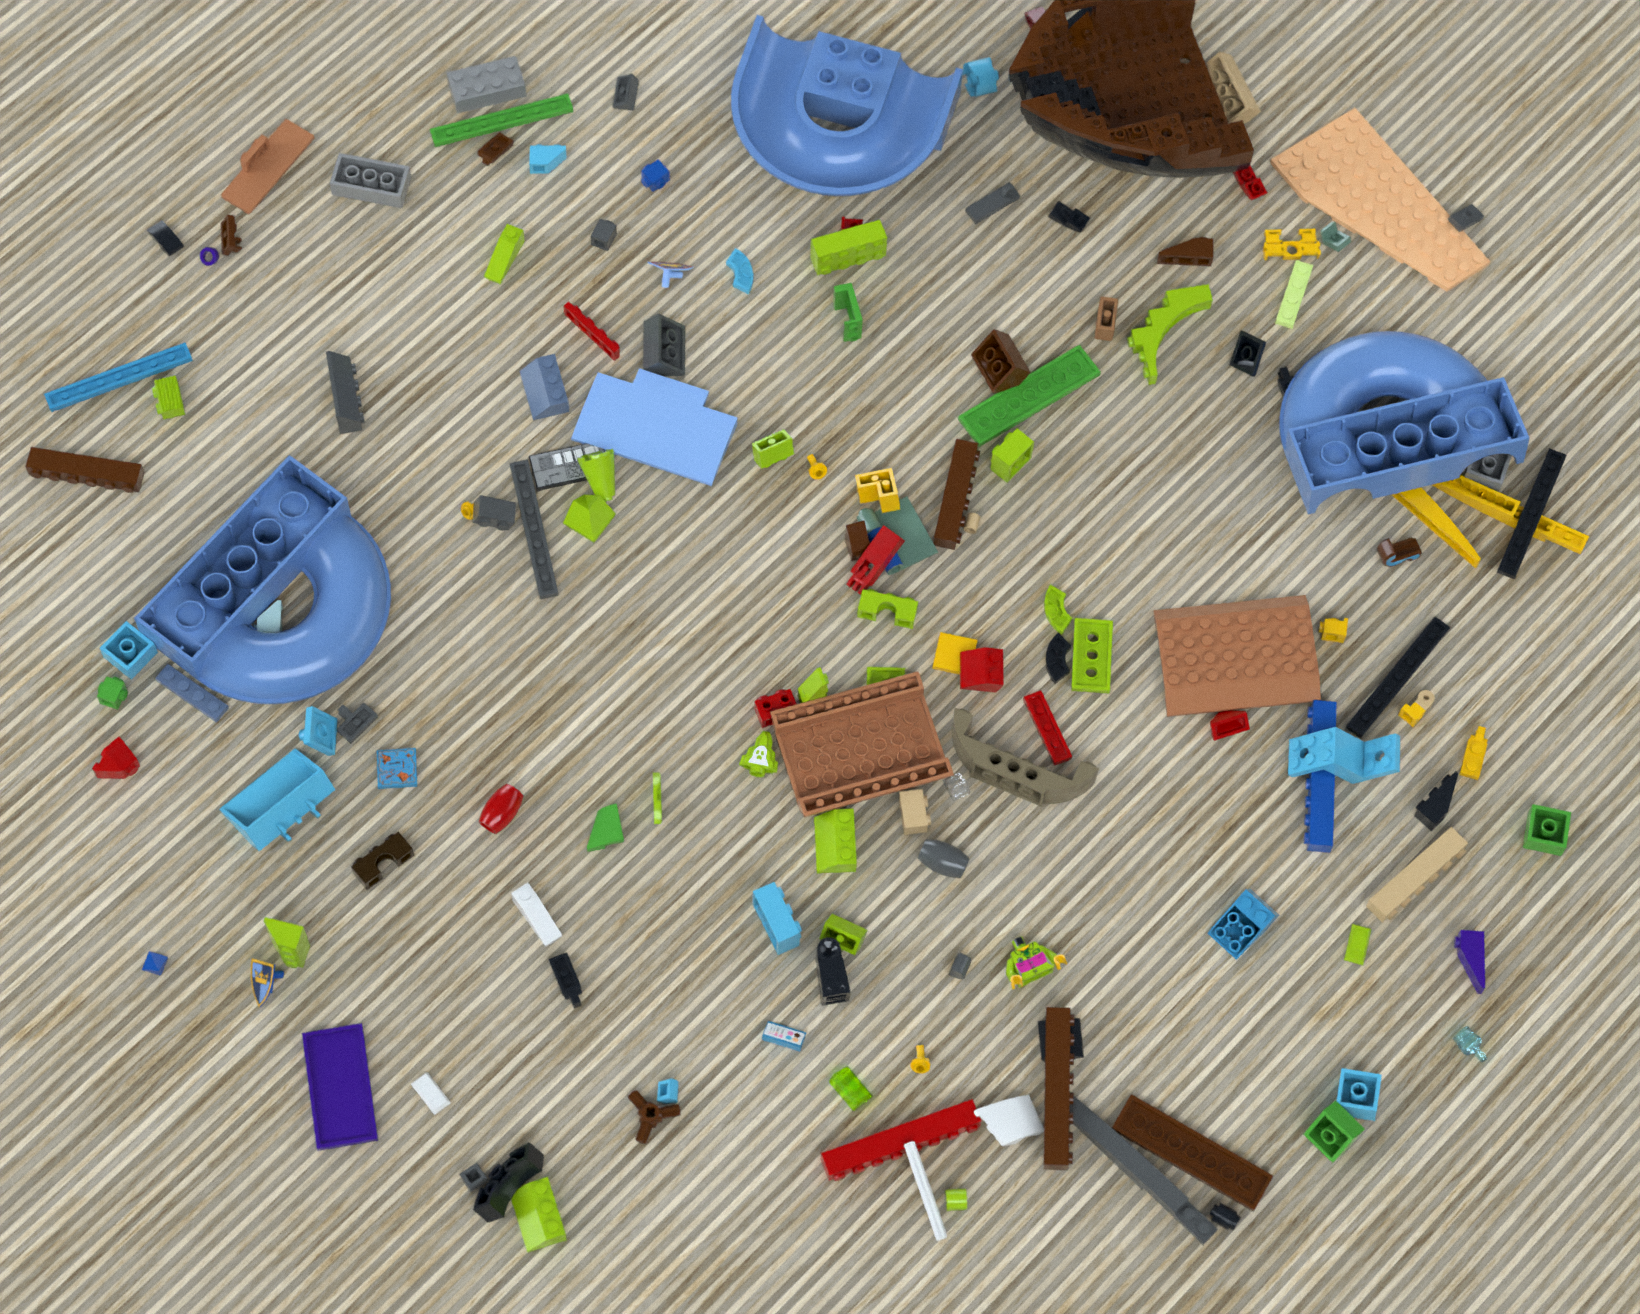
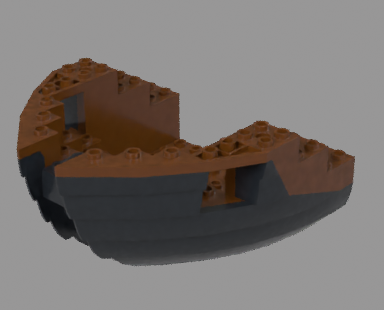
M1054 0L1031 27L1009 68V81L1012 82L1014 90L1019 92L1022 99L1020 103L1021 114L1024 115L1027 124L1031 125L1032 130L1036 134L1072 153L1113 169L1152 177L1187 178L1214 176L1247 169L1251 164L1254 148L1243 120L1233 123L1228 122L1191 28L1195 0ZM1079 10L1071 18L1066 19V12ZM1185 58L1189 60V63H1183L1180 60Z

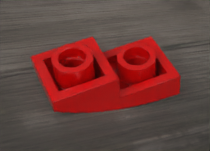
M1251 165L1247 169L1233 172L1238 184L1251 201L1267 194L1260 177H1256Z

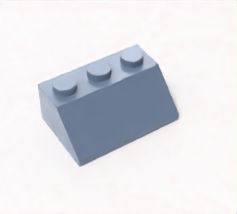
M555 354L536 358L520 370L533 420L569 412L568 398Z

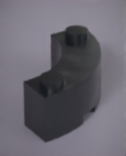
M530 1142L509 1153L510 1158L502 1165L498 1163L488 1175L490 1179L486 1186L480 1188L473 1211L487 1223L503 1218L511 1198L520 1186L534 1175L542 1172L544 1155Z

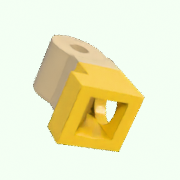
M1429 690L1421 691L1411 706L1406 703L1401 708L1398 716L1414 727L1430 710L1435 699L1434 694Z

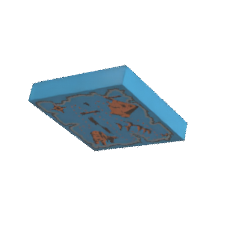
M416 748L377 750L378 789L417 787Z

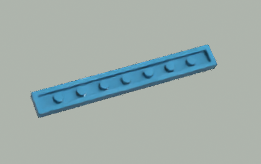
M185 342L50 391L44 395L52 413L193 360Z

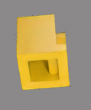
M1325 618L1324 622L1320 621L1318 633H1321V640L1344 643L1347 635L1348 618H1344L1343 621H1339L1337 618Z

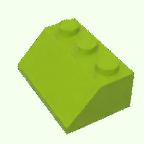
M834 809L815 816L817 873L856 872L854 809Z
M265 917L264 923L268 934L282 961L290 968H303L310 948L304 927Z
M548 1177L529 1182L519 1188L511 1198L527 1253L566 1241V1233Z

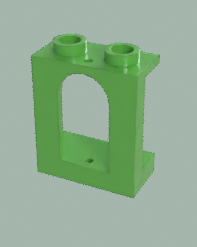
M852 282L834 286V310L846 308L850 321L844 322L843 341H856L862 338L863 319Z

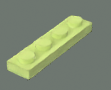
M1296 260L1275 324L1293 329L1313 265Z

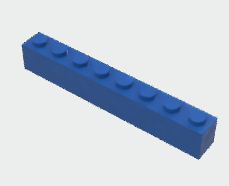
M1313 700L1311 707L1308 706L1307 718H1310V724L1307 725V734L1336 727L1337 702ZM1323 769L1309 773V778H1306L1305 789L1308 790V796L1305 797V808H1308V814H1305L1304 826H1307V832L1304 833V844H1307V851L1330 853L1333 848L1335 775Z

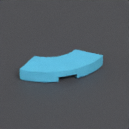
M735 248L726 261V265L735 274L733 287L749 295L753 286V270L749 259L740 250Z

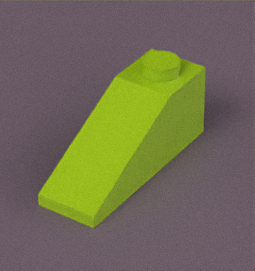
M510 224L505 226L498 239L484 278L498 284L502 283L525 242L524 230Z

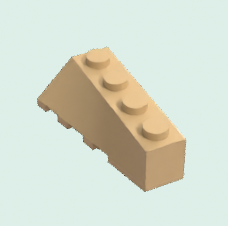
M1219 51L1207 61L1209 74L1228 122L1233 123L1243 120V123H1247L1258 115L1261 111L1232 55Z

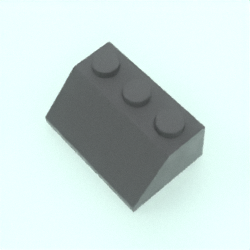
M661 314L644 320L643 370L661 376L685 375L684 325Z

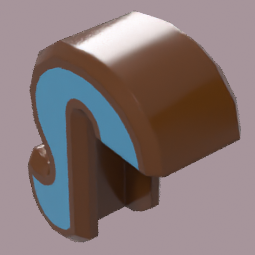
M1412 537L1393 544L1388 538L1383 540L1377 547V552L1383 566L1388 567L1396 566L1406 560L1413 561L1422 554L1417 539Z

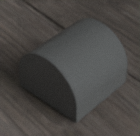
M958 953L949 971V975L958 979H964L972 959L963 953Z
M477 1163L460 1173L461 1179L470 1192L488 1182L487 1177Z

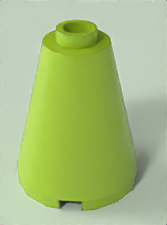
M606 449V452L597 451L578 457L577 461L594 494L599 495L605 502L613 500L612 496H615L614 450Z

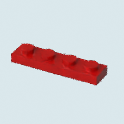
M569 301L563 305L564 315L611 359L616 361L620 357L618 343L614 340L611 341L603 329H598L590 317H585L577 305H572Z
M1042 691L1024 696L1023 701L1053 765L1071 760L1072 754Z

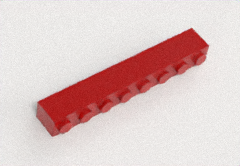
M973 1099L821 1153L820 1159L828 1180L834 1179V1181H839L852 1172L853 1174H859L866 1167H878L884 1164L886 1160L891 1159L894 1161L903 1157L902 1154L906 1153L904 1145L911 1141L915 1142L919 1152L922 1150V1147L927 1145L933 1147L940 1144L941 1140L947 1138L948 1140H953L966 1131L967 1133L977 1131L982 1121L980 1116L974 1114L977 1108Z

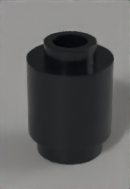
M1221 1202L1219 1206L1215 1204L1209 1213L1212 1216L1211 1221L1232 1231L1241 1218L1237 1214L1238 1212Z

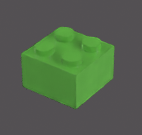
M1532 804L1527 814L1523 848L1562 856L1567 847L1571 812Z
M1335 1100L1322 1111L1303 1135L1333 1163L1349 1149L1365 1128Z

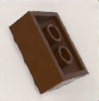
M993 329L971 353L992 393L996 394L1020 385L1031 373L1010 335Z

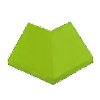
M584 494L573 500L563 524L595 543L616 513L599 495Z

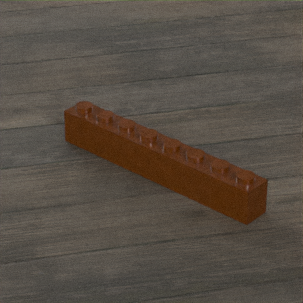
M1046 1007L1044 1170H1068L1069 1164H1073V1152H1069V1144H1073V1132H1069V1124H1073V1112H1069V1105H1073V1092H1070V1085H1073L1074 1073H1070V1065H1074V1053H1070V1046H1074V1034H1070V1026H1074V1014H1070V1008Z

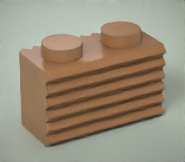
M1100 297L1095 339L1113 340L1118 308L1117 298Z

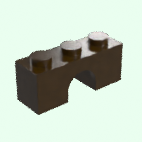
M397 832L395 835H389L380 846L377 845L370 849L369 854L365 857L356 859L351 869L355 877L368 890L383 879L378 869L381 861L392 860L400 867L415 856L414 851L404 837Z

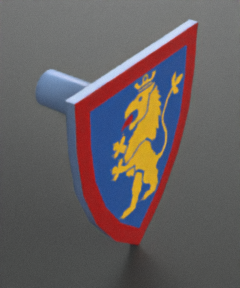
M648 261L649 264L663 269L662 287L669 288L670 278L683 277L681 270H690L694 267L684 264Z

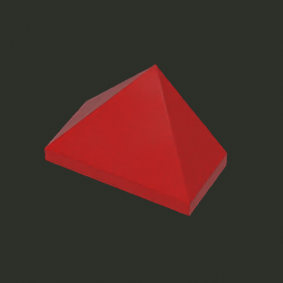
M1220 711L1210 721L1214 741L1250 730L1246 711Z

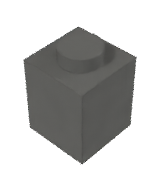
M599 219L591 234V245L608 251L617 235L616 225L609 220Z

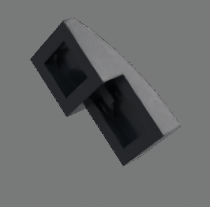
M1060 201L1056 203L1048 215L1055 222L1080 233L1090 220V217L1077 208L1073 211Z
M162 220L147 229L149 235L169 257L184 247L180 239Z

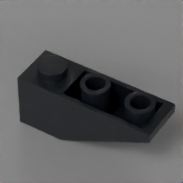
M1456 771L1451 776L1447 774L1441 781L1442 785L1439 788L1434 787L1428 794L1429 798L1426 801L1421 800L1415 807L1417 811L1414 817L1431 832L1445 819L1448 813L1459 774Z

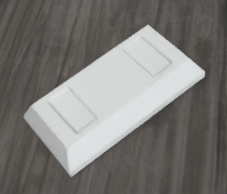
M428 1072L411 1083L412 1087L434 1115L451 1103Z

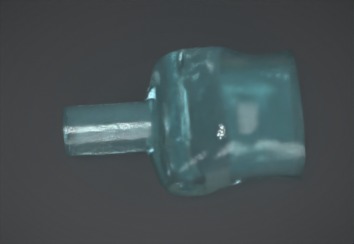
M1469 1026L1464 1027L1453 1037V1040L1464 1055L1469 1056L1474 1053L1481 1063L1487 1059V1056L1479 1048L1482 1039Z

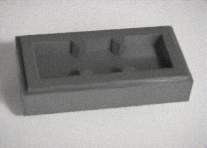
M1471 204L1450 215L1448 221L1461 232L1482 221L1484 215Z

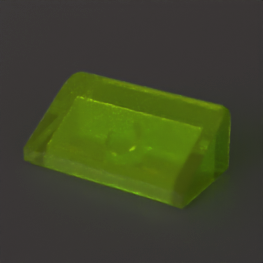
M848 1066L834 1073L829 1080L831 1086L852 1111L857 1110L873 1097Z

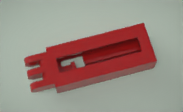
M883 525L850 572L853 575L846 585L852 587L855 592L858 591L859 595L862 594L863 589L867 590L869 586L872 587L905 540ZM870 563H872V564L874 565V567H873V569H872L871 571H870V568H868V566L870 565Z

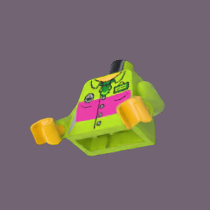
M1018 937L1012 941L1016 950L1010 953V959H1008L1006 965V976L1011 982L1012 989H1015L1016 984L1021 988L1053 973L1054 964L1060 970L1061 963L1066 965L1068 963L1063 954L1058 955L1045 946L1038 945L1037 942L1026 945L1023 938Z

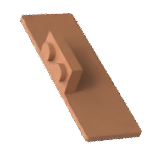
M285 119L269 139L264 135L255 139L250 149L244 152L240 158L242 170L222 192L221 198L245 213L251 214L314 140V135Z

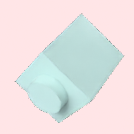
M277 600L257 618V625H254L257 631L264 633H279L282 631V601Z

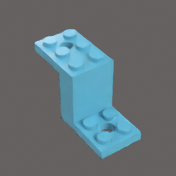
M1332 727L1289 739L1288 775L1297 777L1324 769L1351 784L1398 773L1400 772V735L1395 733L1364 742L1337 727Z

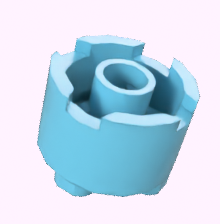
M990 57L971 61L963 65V75H966L968 82L965 84V87L971 97L997 92L996 81L999 80V74L997 70H994Z

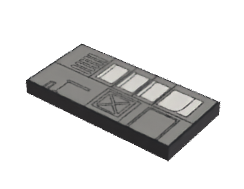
M585 443L530 455L529 460L537 491L586 481L587 479L577 458L597 451L605 452V450Z

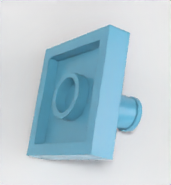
M313 706L306 707L305 729L299 731L300 740L305 745L328 756L335 755L337 718Z

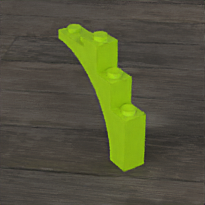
M1209 284L1167 290L1165 297L1162 298L1163 308L1148 310V315L1145 317L1146 327L1131 329L1130 336L1127 337L1129 348L1132 347L1133 354L1139 353V360L1144 365L1143 376L1145 379L1147 378L1149 385L1156 384L1158 377L1156 354L1161 341L1168 331L1185 317L1199 311L1211 309L1213 298Z

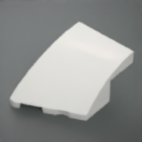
M1029 1095L996 1102L974 1111L976 1116H981L988 1124L986 1128L1002 1146L1017 1144L1025 1137L1040 1135L1044 1132V1128Z

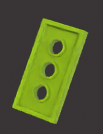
M1075 618L1071 691L1110 693L1113 621ZM1092 634L1096 635L1098 637V640L1096 642L1089 641L1088 636ZM1094 652L1097 654V658L1089 659L1087 653ZM1092 669L1097 675L1090 677L1086 674V671Z

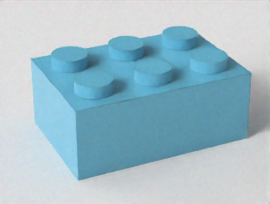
M772 882L753 891V906L777 954L780 955L800 946V938H802L800 932L802 929L799 922L793 920L791 916L793 915L792 908L789 903L785 904L783 900L785 896L781 887H777L775 882Z

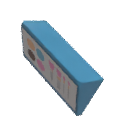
M768 1021L762 1035V1040L800 1052L806 1032Z

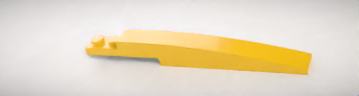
M1462 475L1457 479L1432 485L1514 529L1524 507L1520 506V501ZM1543 515L1533 535L1534 538L1545 542L1547 539L1580 555L1589 539L1588 535Z
M1422 487L1392 494L1396 500L1474 568L1478 567L1481 560L1480 556L1451 519Z

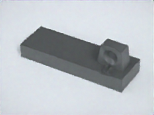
M1009 182L966 207L965 212L975 224H978L1020 199V194Z

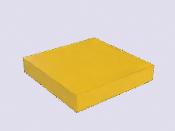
M940 632L932 669L960 675V652L976 649L978 640Z

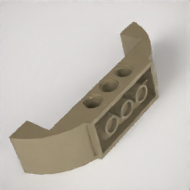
M954 709L952 723L953 745L959 759L971 772L970 777L1041 807L1043 804H1057L1075 799L1087 792L1095 784L1099 768L1093 763L1081 761L1073 779L1069 780L1067 776L1055 774L1047 767L1036 766L1028 759L1017 758L1009 751L1003 752L992 744H984L976 737L968 736L971 730L973 715L965 709Z

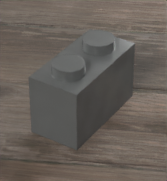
M480 495L474 502L473 523L479 524L482 527H495L501 531L509 530L515 523L516 502Z

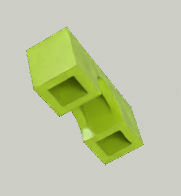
M863 589L857 617L876 621L880 611L890 610L895 614V626L913 629L918 610V601L910 597H897L892 593L883 594L873 589Z

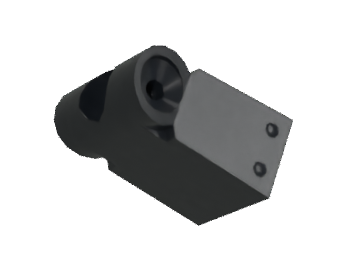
M826 937L817 946L815 961L821 1006L849 1002L851 994L840 944L836 939Z

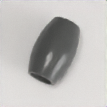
M926 839L918 856V859L932 871L952 878L962 877L970 859L957 847L934 839Z

